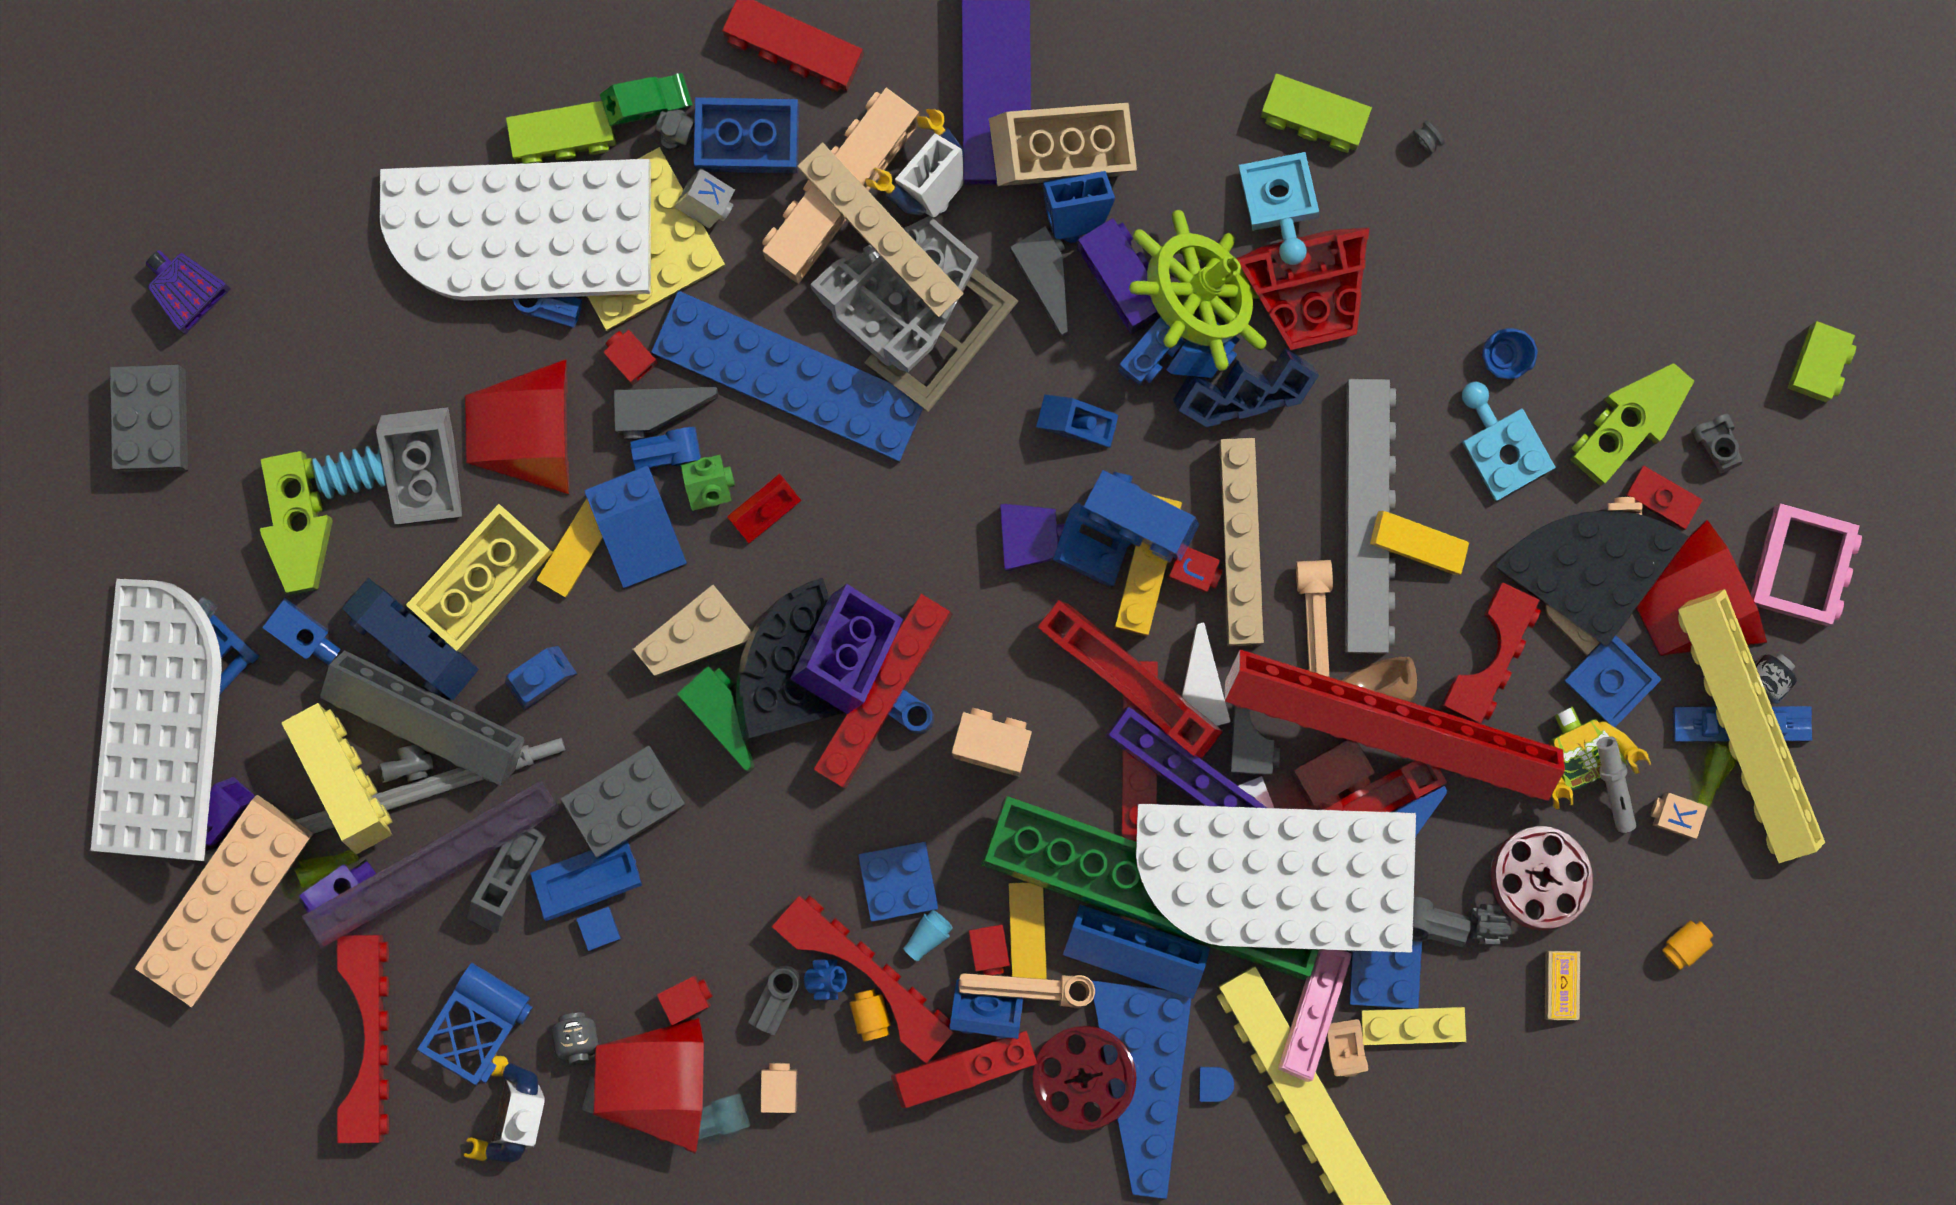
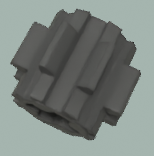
M1480 904V908L1472 909V913L1469 915L1472 939H1478V944L1500 945V941L1508 940V936L1511 934L1512 919L1504 913L1499 905Z

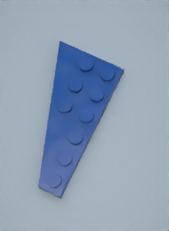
M1092 981L1095 987L1093 999L1099 1028L1112 1033L1124 1043L1133 1058L1136 1068L1137 1080L1134 1096L1126 1111L1118 1118L1132 1194L1167 1199L1191 998L1163 989ZM1105 1045L1103 1049L1106 1064L1111 1065L1117 1060L1118 1053L1114 1046ZM1114 1078L1110 1081L1113 1097L1121 1098L1125 1093V1084L1122 1080Z

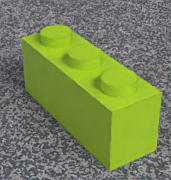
M1276 73L1260 117L1266 119L1265 123L1273 128L1284 130L1287 126L1298 130L1297 135L1304 139L1317 141V138L1329 141L1331 148L1348 153L1349 149L1356 151L1372 107Z
M602 101L506 117L512 156L516 163H542V158L555 156L556 160H567L576 157L575 152L589 150V154H602L608 152L610 146L616 145L613 126H609Z

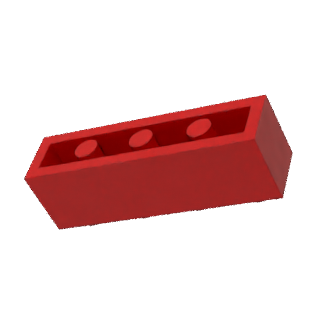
M736 0L722 30L724 37L728 38L727 43L741 51H745L747 47L759 52L758 57L773 65L780 61L790 66L788 70L791 73L807 79L808 75L821 80L819 84L822 87L833 92H838L839 88L848 91L864 56L862 48L755 0Z

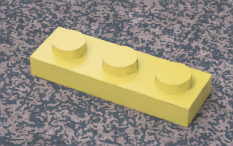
M1465 1007L1361 1010L1363 1044L1466 1042Z

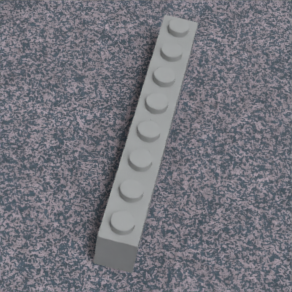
M1349 379L1346 382L1345 654L1389 653V647H1394L1395 627L1389 626V612L1395 611V592H1389V578H1395V558H1389V551L1370 544L1378 511L1389 512V510H1395L1396 503L1395 490H1389V476H1395L1396 472L1395 456H1390V443H1395L1396 423L1390 422V409H1395L1396 389L1390 388V380Z

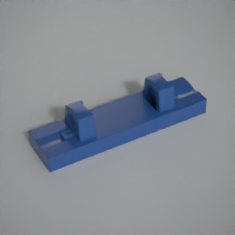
M1811 706L1772 707L1785 741H1812ZM1673 707V742L1730 741L1726 729L1722 728L1717 720V707Z

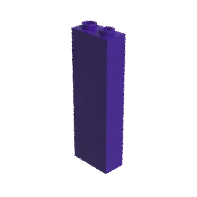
M962 0L964 185H997L989 118L1004 112L1031 110L1030 0Z

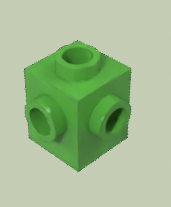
M721 454L681 464L684 484L692 511L732 501L729 487H734L735 482L731 467L724 468Z

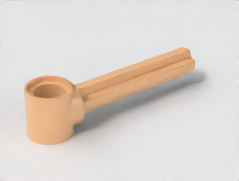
M1331 560L1296 562L1297 591L1300 594H1305L1309 671L1330 677L1325 593L1333 589Z
M962 973L959 978V992L962 994L1059 1001V1006L1074 1009L1089 1004L1095 995L1093 982L1082 975H1062L1060 980ZM1072 983H1080L1085 987L1086 997L1083 1001H1075L1071 998L1069 988Z

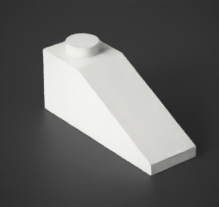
M1200 623L1195 628L1181 697L1216 726L1230 723V718L1205 624Z

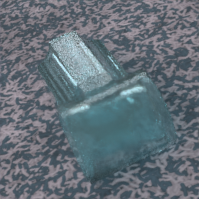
M740 1093L711 1102V1105L703 1107L698 1140L719 1133L725 1135L750 1126Z

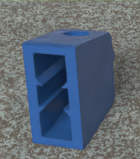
M1106 171L1043 182L1045 209L1054 237L1064 239L1070 243L1077 242L1081 235H1086L1104 224L1115 201Z
M286 598L283 599L262 627L306 660L313 654L329 666L341 650L325 638L329 630ZM302 629L308 630L313 634V640L305 643L298 638V632Z
M554 646L544 649L506 675L505 684L522 709L526 710L576 676L577 672L560 647Z

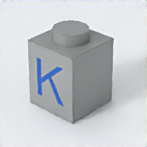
M700 168L688 180L675 208L710 228L717 220L723 222L729 215L733 204L729 201L735 189Z

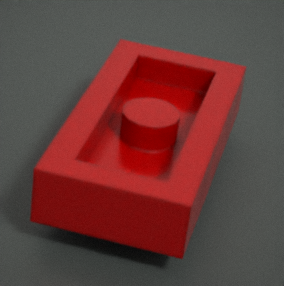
M1646 466L1641 467L1625 495L1626 497L1635 498L1636 503H1642L1643 507L1683 530L1687 528L1702 502L1701 498Z
M779 473L727 517L746 541L751 543L802 500Z

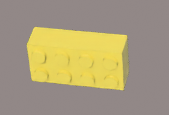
M498 504L406 606L453 649L462 653L553 552L503 506Z
M317 703L281 722L342 842L355 854H358L390 837L392 833L388 825L393 823L384 805H381L376 797L373 798V795L377 794V790L370 777L366 776L361 768L358 769L362 761L355 748L350 746L346 738H342L347 735V732L340 719L335 717L332 710L325 711Z

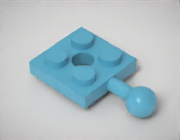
M1302 152L1239 165V174L1252 230L1280 225L1283 243L1279 249L1281 259L1289 265L1301 263L1306 257L1307 250L1305 244L1297 238L1293 223L1319 218V208L1306 153ZM1276 185H1282L1288 189V193L1283 197H1274L1269 191Z
M1471 382L1464 387L1462 391L1463 402L1469 408L1476 409L1486 428L1462 441L1494 501L1503 498L1556 468L1523 408L1497 421L1487 403L1489 400L1487 387L1480 382ZM1505 445L1515 447L1518 453L1517 460L1511 465L1503 463L1500 459V450Z

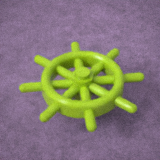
M1175 210L1171 215L1176 236L1169 239L1162 246L1141 229L1134 231V241L1152 257L1148 265L1147 281H1133L1129 285V290L1135 295H1150L1157 312L1170 327L1163 340L1166 347H1174L1180 337L1196 344L1209 346L1215 367L1223 371L1229 366L1223 343L1228 342L1237 334H1240L1257 350H1262L1266 347L1264 337L1248 324L1253 310V298H1260L1252 285H1249L1239 261L1229 253L1235 243L1234 235L1230 233L1225 234L1218 244L1203 235L1190 233L1185 214L1181 210ZM1182 254L1186 268L1173 256ZM1198 259L1207 265L1201 269ZM1169 272L1180 282H1171ZM1219 297L1229 298L1230 307ZM1197 309L1199 310L1201 320L1193 316ZM1214 312L1227 324L1217 325Z

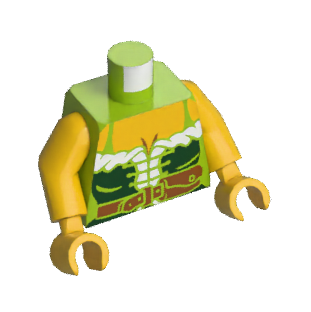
M1573 707L1554 715L1563 734L1549 740L1551 746L1563 749L1565 771L1552 794L1553 807L1555 809H1560L1559 798H1567L1570 801V805H1573L1574 790L1601 778L1599 772L1601 761L1596 743L1603 737H1614L1616 739L1621 761L1628 765L1626 762L1628 760L1635 774L1640 773L1639 768L1635 764L1637 761L1645 760L1649 766L1651 765L1647 752L1644 749H1638L1625 733L1609 723L1598 722L1596 719H1593L1581 725Z

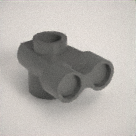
M682 110L668 111L667 113L662 111L655 130L662 133L661 143L663 147L668 151H674L680 146V143L687 145L695 127V119L687 117L686 113Z
M1729 414L1718 416L1712 421L1702 423L1691 430L1697 444H1703L1720 473L1738 467L1743 463L1739 453L1738 442L1732 433L1735 426ZM1724 449L1729 451L1730 456L1721 457L1717 453Z
M416 744L396 749L399 761L383 762L378 765L382 783L397 780L402 776H406L407 782L428 777L426 771L433 769L430 753L426 754L425 750Z

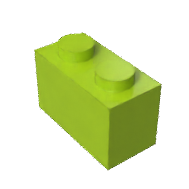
M1818 321L1811 324L1788 389L1825 403L1831 400L1833 395L1838 397L1845 378L1841 376L1845 364L1850 365L1856 351V346L1852 345L1855 335Z

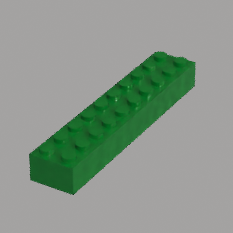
M1009 796L1002 801L981 866L1304 980L1311 976L1319 949L1219 946L1198 940L1173 925L1155 906L1143 885L1136 859L1137 842Z

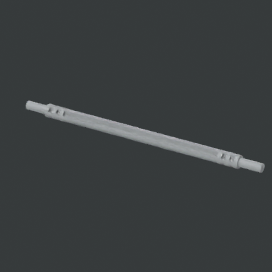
M555 739L534 747H529V745L523 746L516 770L527 765H533L534 760L566 751L563 739ZM459 767L375 794L373 798L376 797L386 810H390L483 780L484 778L465 768ZM326 810L295 820L313 833L334 827ZM219 847L205 851L204 861L206 865Z

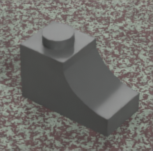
M1233 705L1229 772L1272 775L1273 768H1279L1280 748H1274V740H1267L1256 730L1251 721L1249 709Z

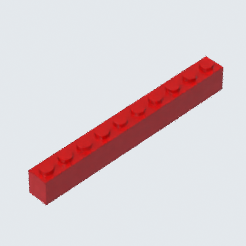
M1239 650L1225 680V702L1231 703L1236 707L1251 709L1264 713L1271 718H1280L1296 723L1304 728H1312L1329 733L1336 738H1345L1361 743L1369 748H1377L1394 753L1401 758H1410L1426 763L1434 768L1446 769L1467 778L1485 781L1499 788L1511 789L1528 797H1537L1549 801L1565 771L1563 749L1244 650Z

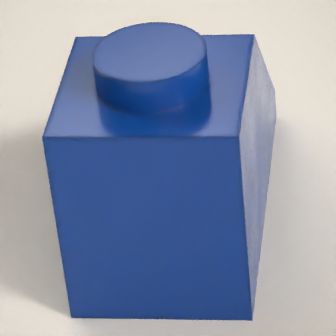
M1236 336L1223 343L1229 366L1237 356L1233 349L1240 339ZM1187 340L1167 368V371L1176 375L1212 378L1218 369L1215 367L1209 346Z
M1044 394L1036 427L1059 436L1111 448L1119 415L1074 398Z

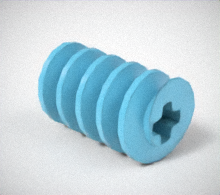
M366 446L364 457H361L356 449H352L351 460H347L344 453L339 452L338 463H334L330 455H326L325 466H321L316 458L312 459L317 487L328 499L334 497L335 488L341 496L346 495L348 484L355 493L360 491L361 482H363L368 490L373 489L375 479L381 487L387 485L379 447L378 454H374L370 446Z

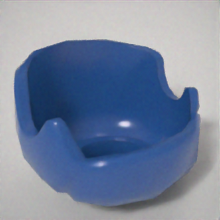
M1503 328L1488 337L1482 348V359L1486 369L1497 378L1517 379L1533 369L1538 354L1534 339L1525 331L1516 328Z

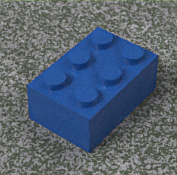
M695 97L694 167L696 171L701 168L706 172L798 173V99Z
M1102 470L1084 505L1085 510L1089 514L1088 519L1092 520L1091 523L1106 531H1110L1111 527L1120 530L1119 534L1122 536V539L1140 547L1142 542L1151 546L1152 554L1169 563L1172 558L1179 561L1182 560L1199 527L1195 516Z

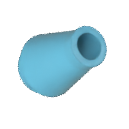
M932 910L928 915H923L903 949L910 957L919 961L924 955L950 937L948 933L953 927L941 914Z

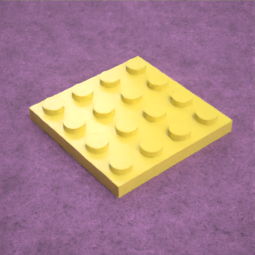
M660 147L638 158L649 159L651 162V294L587 296L607 332L726 266L704 226L675 208L683 188Z

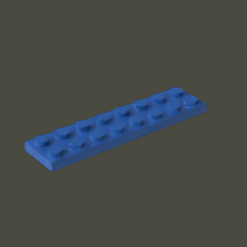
M678 291L651 351L655 356L898 462L902 459L924 409L885 380L681 291Z

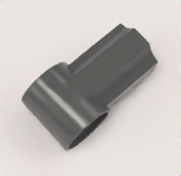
M1414 897L1412 941L1422 942L1432 939L1459 947L1465 945L1471 926L1468 916L1434 908V904L1430 900Z
M780 966L772 972L748 1021L749 1024L775 1036L800 986V976L794 968ZM785 973L791 976L793 988L789 991H780L775 985L777 975Z

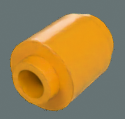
M1689 920L1666 941L1667 946L1662 949V952L1678 970H1681L1685 966L1690 967L1713 946L1710 939L1714 935L1701 921L1695 924Z
M874 989L855 993L856 1000L849 1003L857 1034H861L863 1042L890 1035L888 1026H891L883 994L876 995Z

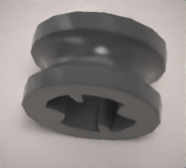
M1426 120L1422 123V129L1416 128L1412 132L1419 144L1429 154H1433L1437 145L1443 146L1445 141L1438 130Z

